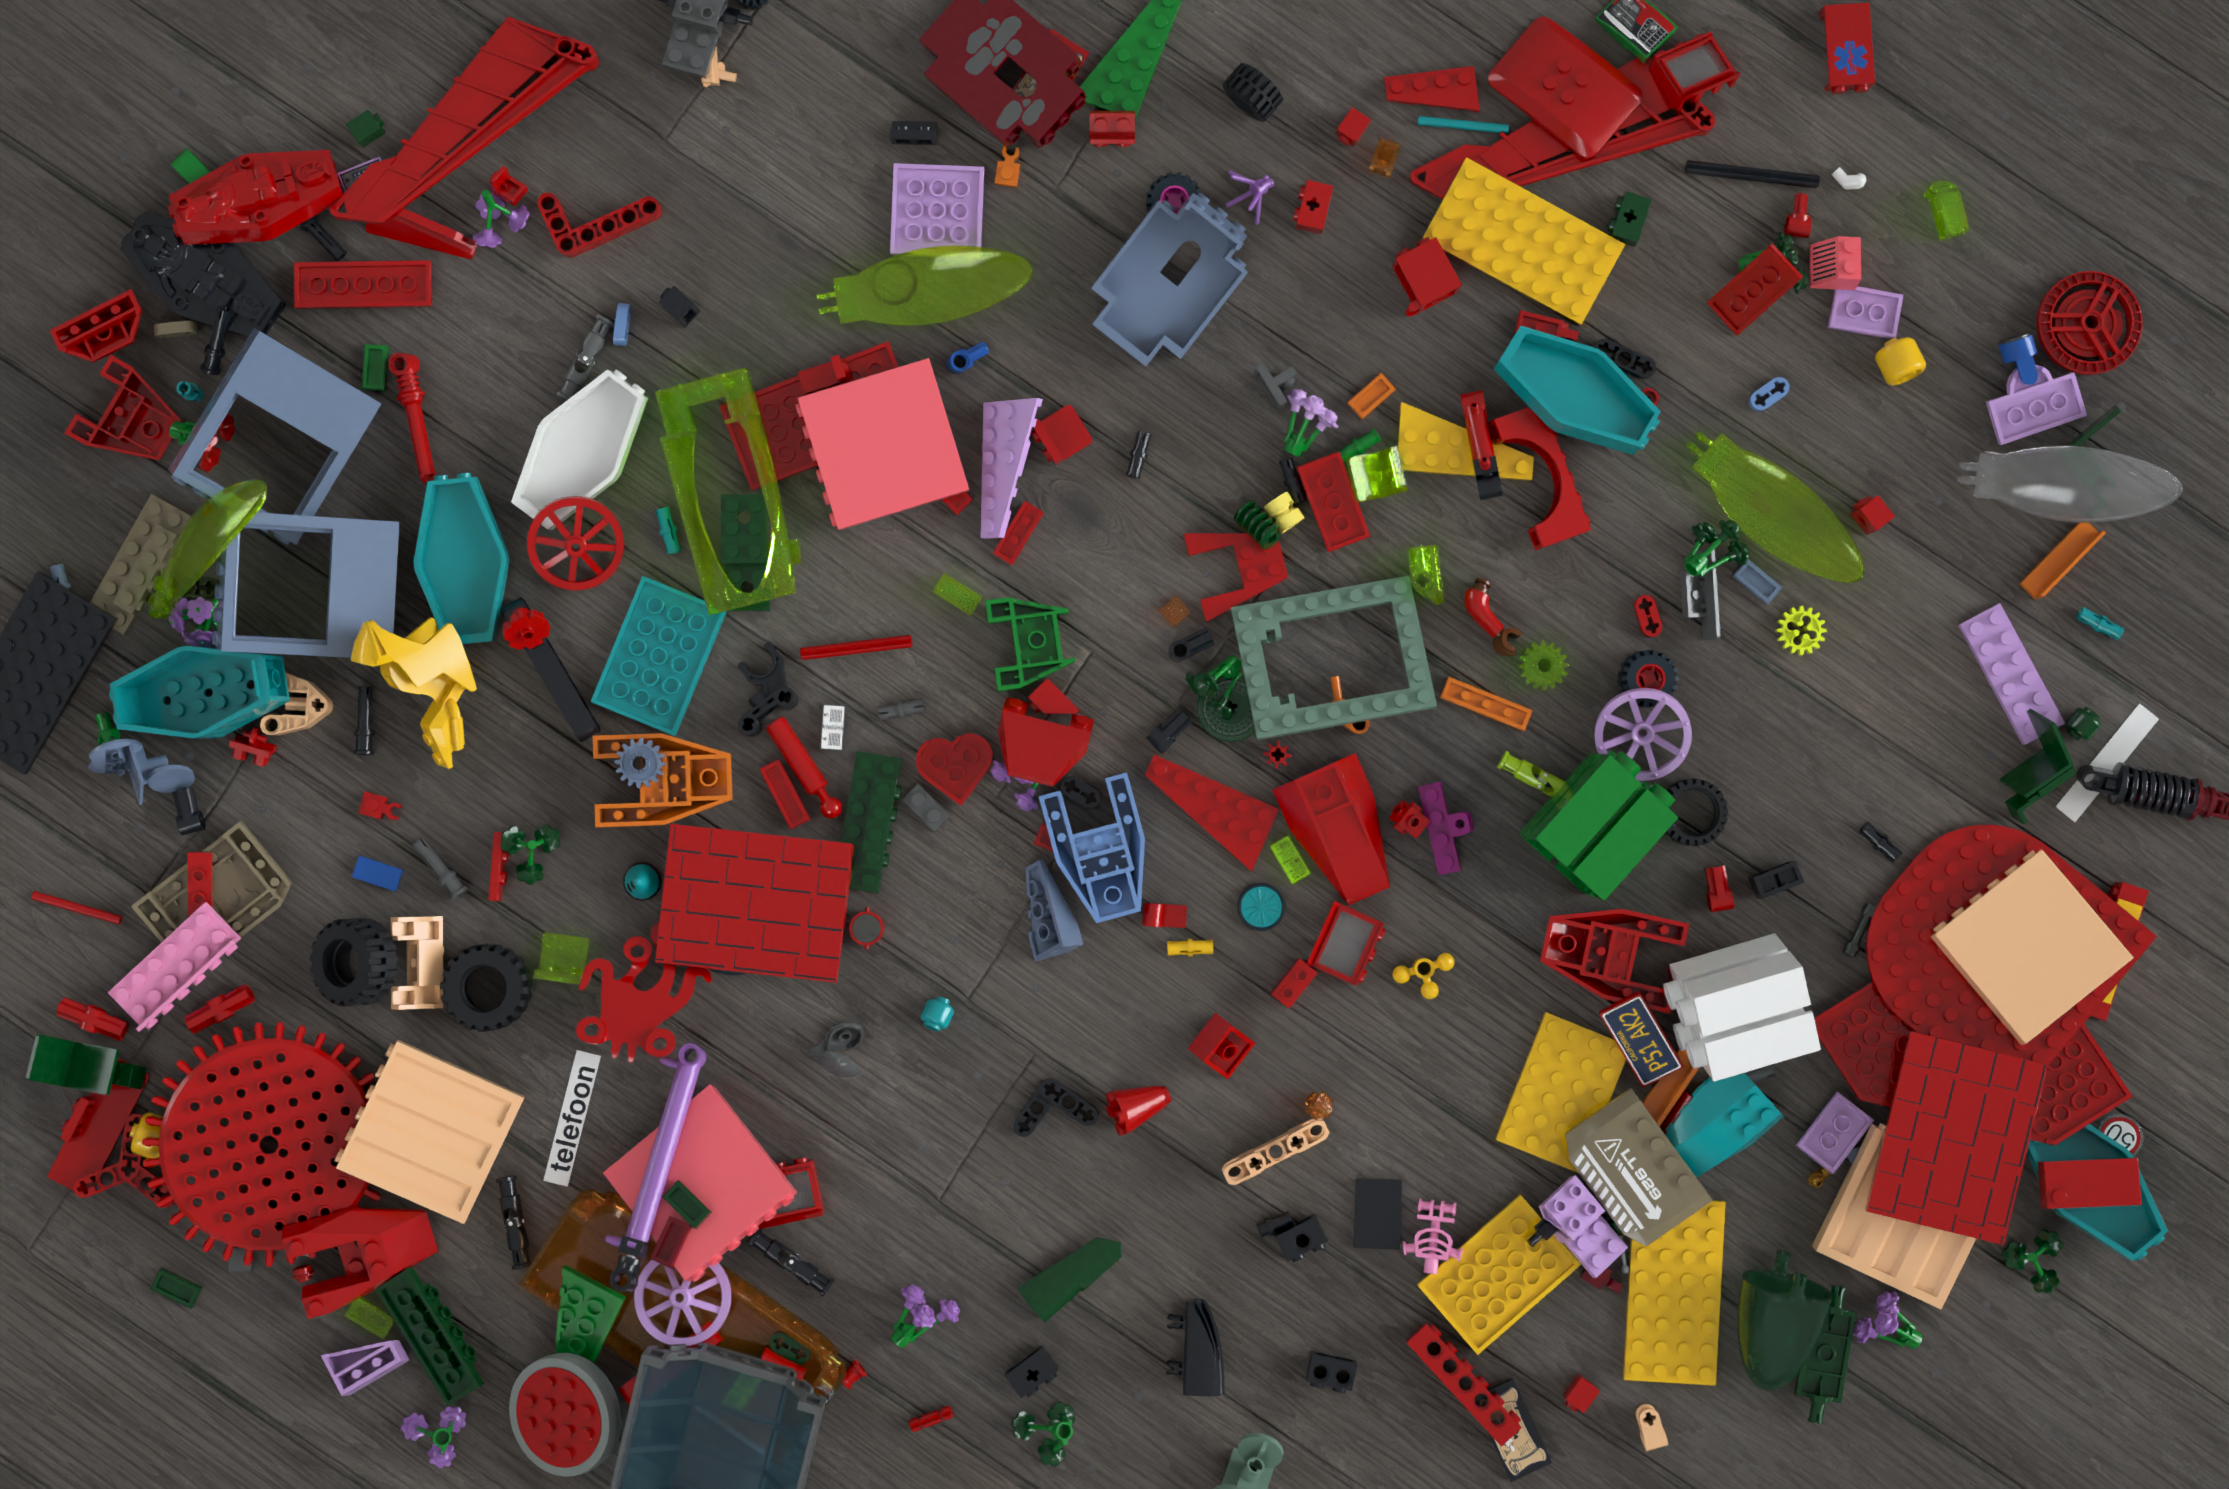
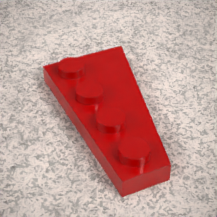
M1474 66L1384 77L1386 102L1411 105L1420 104L1436 108L1446 107L1453 110H1471V112L1478 113L1480 111Z

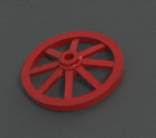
M567 496L548 503L536 514L528 530L527 551L534 569L547 582L562 589L585 590L600 585L616 571L623 556L624 537L618 519L605 505L588 497ZM567 506H576L573 533L568 531L554 511ZM583 507L591 508L600 513L603 518L582 535ZM547 516L565 540L536 535L539 526ZM608 523L611 525L615 534L616 544L587 543L589 539ZM535 543L561 547L564 550L542 564L537 555ZM574 543H577L580 545V547L574 549L572 545ZM586 551H614V555L608 566L602 570ZM567 556H571L568 580L560 578L548 570ZM578 557H581L597 575L589 579L575 581Z

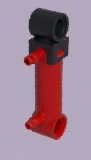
M1483 390L1460 394L1480 500L1503 496Z

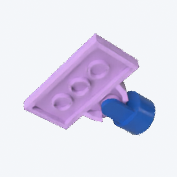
M2029 332L2022 333L2000 341L1998 347L2003 363L2014 362L2016 368L2008 377L2006 384L2007 395L1986 401L1998 445H2003L2087 416L2074 372L2052 379L2050 372L2044 366L2035 365L2032 355L2037 353L2032 334H2029Z

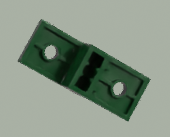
M721 494V564L724 565V609L727 611H771V543L768 542L767 494ZM743 511L748 512L751 517L750 521L746 524H741L738 521V515ZM745 582L752 583L754 587L753 592L749 595H745L741 591V587Z

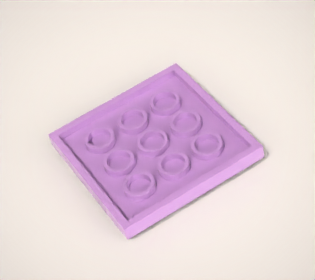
M894 163L890 255L981 258L985 168L978 166Z

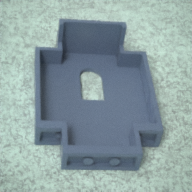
M1200 192L1197 195L1192 193L1176 214L1173 212L1175 207L1166 200L1162 203L1157 200L1090 287L1108 301L1093 320L1092 325L1145 366L1148 365L1162 345L1181 359L1248 273L1244 269L1246 264L1237 257L1234 260L1231 258L1235 251H1239L1243 246V241L1247 237L1244 233L1246 229L1237 221H1234L1232 224L1227 220L1228 214L1218 206L1216 209H1213L1208 205L1210 200ZM1193 241L1200 247V257L1179 285L1176 286L1162 275L1160 271L1182 243Z

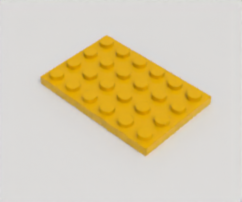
M1545 1012L1495 1140L1579 1173L1569 1159L1565 1133L1609 1103L1626 1061L1615 1040Z
M1520 1194L1458 1248V1250L1463 1248L1460 1262L1456 1258L1449 1256L1448 1261H1443L1438 1265L1437 1274L1429 1273L1417 1283L1418 1287L1477 1355L1581 1265L1567 1247L1560 1243L1554 1235L1548 1240L1542 1238L1534 1247L1527 1243L1526 1240L1536 1232L1534 1226L1542 1219Z

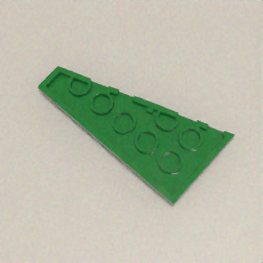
M1151 0L1081 84L1080 87L1087 96L1085 99L1086 104L1104 111H1135L1136 121L1182 0Z
M564 1265L561 1275L563 1279L562 1286L560 1287L561 1301L557 1319L556 1353L576 1354L595 1364L626 1296Z

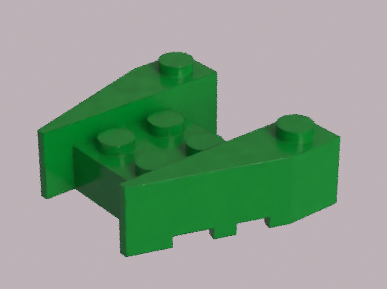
M1009 597L985 600L988 625L1011 622L1017 664L1015 666L994 669L997 693L1020 690L1075 663V658L1063 659L1057 621V616L1068 615L1069 609Z

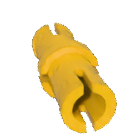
M1213 939L1167 941L1168 956L1188 955V957H1193L1194 954H1213Z

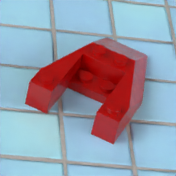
M1625 909L1549 916L1540 962L1602 999L1618 1002L1640 991L1651 1010L1670 1014L1671 1009L1668 1005L1664 988L1630 981L1639 937L1685 946L1689 924Z
M351 1208L283 1227L282 1242L288 1259L337 1246L346 1275L302 1286L301 1300L307 1319L331 1313L375 1291L376 1288L411 1266H416L438 1252L426 1210Z

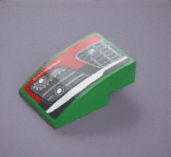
M1613 0L1594 19L1626 51L1629 49L1643 64L1678 29L1677 25L1647 0Z

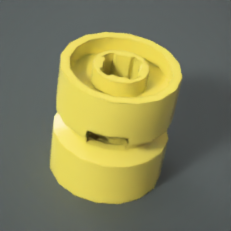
M1288 492L1281 494L1263 507L1268 517L1275 519L1274 524H1279L1278 532H1281V534L1305 519L1300 510L1293 507L1294 501Z

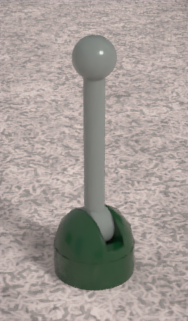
M1610 1219L1608 1224L1623 1241L1622 1231L1614 1220ZM1624 1251L1621 1254V1271L1627 1274L1630 1271V1267L1627 1265Z

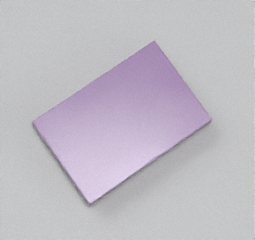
M1859 286L1855 290L1834 289L1827 328L1890 340L1896 338L1903 294Z
M1837 1091L1795 1146L1829 1173L1834 1174L1873 1123L1874 1119Z

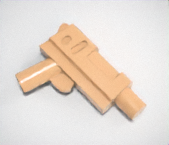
M717 47L715 48L707 78H701V83L704 87L710 85L720 86V79L736 82L737 79L736 73L725 71L723 62L718 63Z

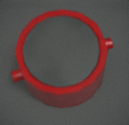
M865 908V911L855 915L849 926L851 937L858 944L864 945V949H869V945L879 941L885 929L882 918L875 912L870 911V908Z

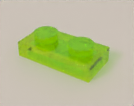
M946 573L942 575L932 593L969 616H972L983 598Z

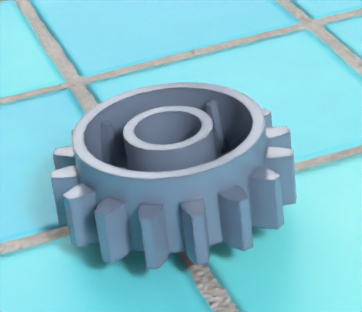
M640 738L638 743L631 739V746L623 744L624 752L617 751L621 758L614 762L620 764V768L616 770V773H623L620 780L625 781L629 779L628 786L631 787L636 782L637 788H642L643 783L646 787H651L650 781L658 783V774L664 775L661 767L667 764L662 762L665 754H659L658 752L661 747L659 745L652 747V740L645 744L644 738ZM639 757H643L646 760L645 767L641 770L635 765Z

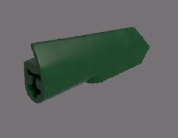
M1096 1237L1020 1285L1017 1290L1037 1315L1046 1322L1080 1291L1082 1292L1122 1257L1121 1242Z

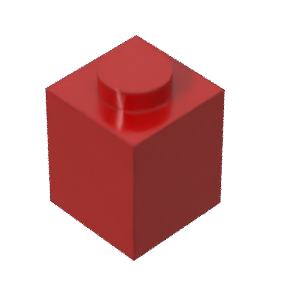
M1352 107L1336 131L1337 139L1346 146L1352 145L1354 147L1369 126L1371 119Z
M1578 1374L1562 1396L1567 1400L1565 1405L1571 1410L1577 1412L1579 1409L1585 1413L1600 1390Z

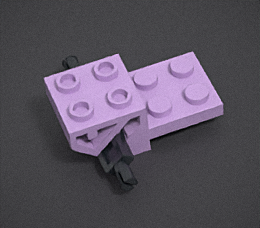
M1574 1175L1569 1177L1539 1205L1543 1219L1534 1226L1536 1232L1526 1241L1531 1247H1534L1542 1238L1548 1240L1554 1235L1560 1243H1564L1588 1273L1593 1278H1597L1628 1247L1601 1216L1605 1210L1594 1198L1595 1194L1585 1180L1581 1182Z

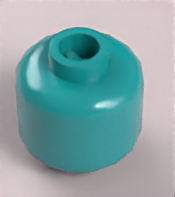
M940 996L937 999L927 1000L921 1013V1020L924 1022L923 1026L936 1032L946 1029L954 1014V1009L949 1005L950 1001Z

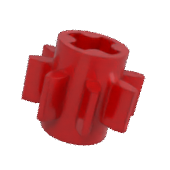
M1277 741L1276 747L1268 744L1269 753H1263L1264 756L1269 758L1266 765L1272 762L1275 764V769H1278L1279 763L1286 767L1287 763L1284 760L1292 757V755L1286 754L1285 751L1289 746L1280 747V741ZM1276 749H1279V752L1283 754V757L1279 758L1278 762L1275 761V757H1271V753L1275 752Z

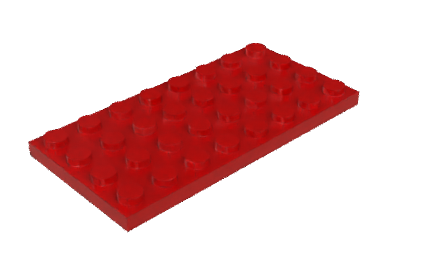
M889 341L841 359H846L850 371L846 373L848 381L805 394L798 375L719 406L751 491L818 466L817 460L812 461L809 448L813 447L811 440H806L802 426L806 425L804 417L799 418L795 406L799 404L798 398L898 368Z

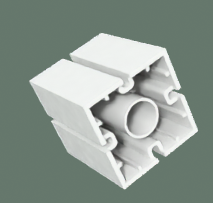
M1775 933L1669 964L1673 981L1664 983L1663 988L1670 1009H1677L1681 1021L1680 1023L1673 1024L1677 1044L1681 1051H1687L1693 1069L1704 1067L1713 1082L1821 1050L1813 1012L1811 1010L1805 1012L1803 1007L1811 1005L1803 966L1788 951L1787 947Z

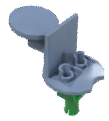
M104 712L105 718L102 717V713L95 716L100 730L98 732L99 746L88 754L91 759L88 768L94 773H117L118 777L124 775L125 770H127L139 805L143 804V788L145 784H148L154 791L171 793L188 788L194 783L195 776L190 768L182 765H169L166 755L146 758L143 745L140 742L132 739H120L119 729L113 728L108 712Z

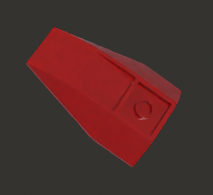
M1356 753L1272 790L1291 833L1348 906L1390 887L1374 793Z

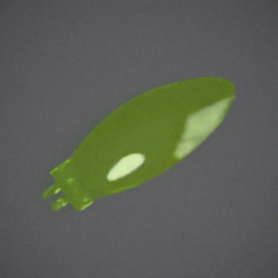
M950 245L912 250L882 260L857 275L833 278L835 292L817 294L818 300H826L836 297L837 306H826L819 310L820 314L838 311L840 324L867 320L881 324L906 326L951 321L986 309L1019 291L1031 279L1033 266L1028 260L1014 253L985 247Z
M1698 431L1695 434L1697 439L1708 446L1704 452L1698 449L1695 444L1688 442L1686 447L1699 457L1690 468L1706 482H1709L1714 495L1728 516L1757 545L1783 562L1827 580L1840 583H1854L1862 579L1864 576L1863 558L1855 542L1832 510L1801 480L1775 463L1749 451L1739 449L1723 433H1720L1712 442L1703 433Z
M252 479L227 487L208 499L191 516L178 535L165 568L162 569L159 577H155L153 589L157 590V592L151 594L148 600L149 606H151L149 609L150 617L154 619H167L174 603L195 584L254 517L266 500L267 485L264 481Z

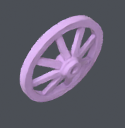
M1637 688L1615 696L1603 707L1595 725V745L1598 754L1601 755L1608 753L1606 749L1633 739L1626 754L1631 759H1633L1639 745H1643L1650 770L1640 771L1635 778L1638 781H1648L1668 775L1683 762L1691 746L1692 729L1685 709L1675 698L1660 690ZM1649 698L1658 700L1646 720H1642L1636 699ZM1629 701L1636 722H1629L1611 713L1618 706ZM1665 704L1672 708L1680 719L1652 725ZM1606 721L1631 730L1603 742V730ZM1683 727V740L1680 748L1655 734L1656 732ZM1645 729L1646 732L1640 733L1639 730ZM1652 741L1675 754L1668 763L1657 768L1650 743Z
M651 1260L642 1270L634 1293L636 1313L646 1331L657 1340L668 1345L685 1344L691 1346L713 1336L725 1322L731 1306V1287L719 1263L715 1266L710 1265L709 1267L713 1270L716 1277L693 1288H689L691 1282L683 1280L680 1286L674 1269L664 1266L673 1288L671 1290L648 1281L652 1272L660 1265V1263ZM720 1283L722 1292L721 1306L694 1298L695 1294ZM645 1288L668 1296L669 1300L646 1311L644 1303ZM679 1293H681L684 1296V1300L682 1302H680L677 1298ZM690 1305L718 1313L715 1321L705 1331L701 1329ZM673 1306L667 1332L664 1333L653 1324L650 1317ZM681 1309L685 1313L696 1336L687 1338L673 1336Z

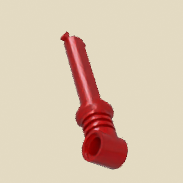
M395 353L390 357L388 365L390 371L395 374V378H398L396 380V383L399 384L397 388L401 390L398 391L397 401H400L401 405L405 407L419 477L425 484L428 482V478L429 481H434L435 470L421 408L425 392L421 390V387H418L420 385V382L417 381L419 377L415 376L418 374L420 362L413 354Z

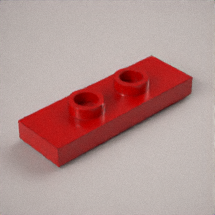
M778 759L760 768L759 770L789 829L792 830L811 820L781 760Z
M495 832L493 836L489 901H502L503 885H506L507 872H504L505 862H508L509 854L500 847L502 832Z
M187 852L188 918L205 902L213 908L212 852Z

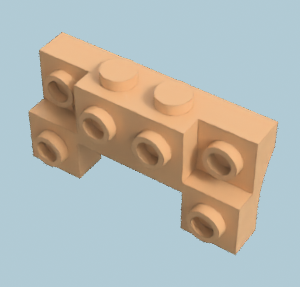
M443 916L391 917L392 940H407V986H392L391 1009L443 1008L441 1000L443 989H440V982H443L444 978L442 976L444 971Z

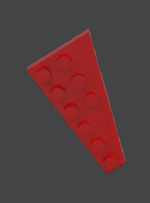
M1153 755L1145 776L1252 872L1279 809L1164 758Z

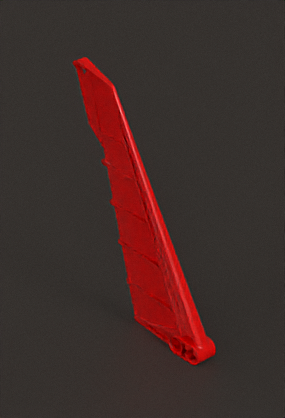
M507 17L485 46H481L480 52L461 76L453 79L455 83L436 107L426 110L430 114L409 140L402 138L400 143L404 144V147L395 157L372 163L339 200L330 207L331 214L338 220L383 224L584 73L597 69L599 57L594 48L589 44L568 36H561ZM565 47H571L569 52L562 53ZM554 55L560 58L548 70L541 68ZM535 73L541 75L515 98L510 97ZM503 102L508 103L483 126H478ZM476 131V132L473 133L468 139H466L461 145H459L454 151H452L449 155H446V154H448L458 143H460L470 132ZM345 204L347 213H340L339 209Z
M1635 58L1617 70L1642 91V101L1617 131L1649 118L1655 123L1654 125L1623 136L1616 131L1613 134L1615 139L1607 141L1593 158L1585 159L1572 151L1573 154L1539 166L1537 163L1571 149L1532 120L1508 136L1501 132L1499 135L1503 139L1491 146L1464 144L1413 170L1410 174V182L1443 200L1467 157L1521 187L1698 135L1705 136L1714 127L1716 118L1700 101L1693 102L1692 98H1690L1685 103L1692 106V112H1686L1683 108L1679 111L1675 109L1677 116L1663 121L1658 114L1671 110L1674 106L1649 69L1653 60L1649 58L1643 64L1638 58ZM1698 112V116L1693 119V116ZM1704 120L1708 122L1704 126L1700 125V122ZM1529 166L1533 167L1532 169L1507 177V175L1525 169ZM1426 172L1425 183L1417 178L1418 175Z

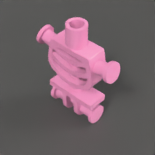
M1419 1198L1418 1212H1421V1210L1429 1211V1215L1417 1214V1219L1431 1221V1228L1418 1231L1415 1235V1243L1406 1244V1241H1403L1404 1255L1415 1252L1417 1258H1425L1424 1273L1437 1274L1439 1260L1448 1261L1449 1256L1456 1258L1458 1262L1461 1260L1463 1248L1460 1250L1452 1248L1453 1240L1451 1236L1439 1229L1441 1222L1455 1224L1454 1218L1444 1217V1213H1450L1452 1216L1456 1215L1457 1203L1455 1202L1452 1205L1441 1201V1205H1435V1200L1431 1199V1202H1426ZM1434 1210H1440L1439 1217L1433 1216ZM1430 1232L1429 1238L1422 1239L1419 1241L1420 1237L1423 1234ZM1439 1234L1447 1237L1448 1244L1439 1240ZM1429 1243L1428 1247L1419 1249L1420 1245ZM1438 1244L1446 1247L1447 1251L1444 1252L1437 1247Z

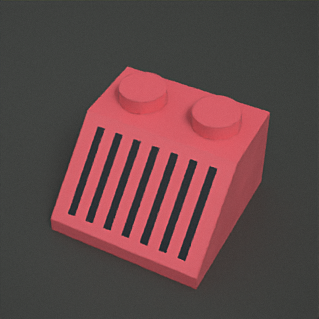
M1837 236L1810 244V288L1855 290L1861 281V237Z

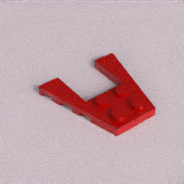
M1248 533L1183 534L1189 556L1233 546L1244 589L1200 600L1206 622L1288 578L1279 540L1271 548L1264 550L1253 538L1248 536Z

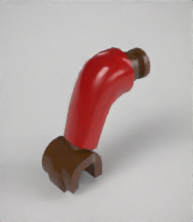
M1476 578V585H1473L1472 589H1467L1464 596V605L1468 614L1492 638L1495 637L1493 647L1498 654L1508 657L1516 655L1515 646H1511L1507 642V636L1517 639L1521 636L1522 631L1515 628L1503 629L1504 625L1489 608L1490 598L1487 595V589L1490 588L1491 583L1486 579Z

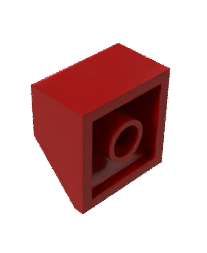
M1215 1012L1187 1049L1226 1079H1229L1256 1043Z

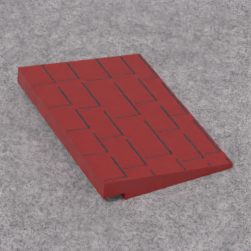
M670 824L655 963L837 983L852 874L853 844Z
M1909 1030L1865 1208L1866 1212L2004 1245L2048 1065Z

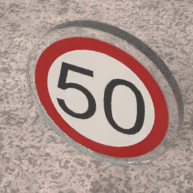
M2124 1114L2108 1116L2097 1128L2127 1148L2133 1156L2140 1151L2143 1145L2144 1136L2142 1128L2130 1116Z

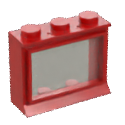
M1712 31L1704 35L1702 33L1698 34L1686 43L1680 42L1670 50H1661L1653 57L1654 59L1649 69L1676 111L1681 110L1687 99L1692 98L1693 102L1699 101L1705 91L1711 90L1715 94L1720 91L1724 83H1727L1729 88L1733 87L1741 74L1735 71L1712 36Z
M1332 901L1331 909L1322 924L1323 927L1305 963L1357 986L1358 982L1363 983L1367 974V970H1364L1368 961L1372 962L1377 951L1373 948L1377 940L1381 942L1386 929L1383 928V922L1336 901Z
M807 1157L794 1159L793 1164L785 1165V1161L775 1163L798 1193L794 1195L795 1199L785 1207L782 1205L776 1210L777 1214L767 1222L764 1220L758 1225L759 1229L823 1216L825 1211L814 1159L808 1160Z

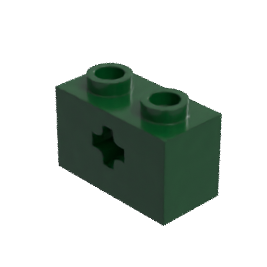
M1627 191L1622 197L1618 196L1614 207L1618 211L1616 217L1611 218L1607 231L1611 232L1610 236L1624 244L1635 247L1639 242L1652 199ZM1627 214L1630 215V219H1631V221H1630L1629 223L1626 222V217H1625V216H1626Z

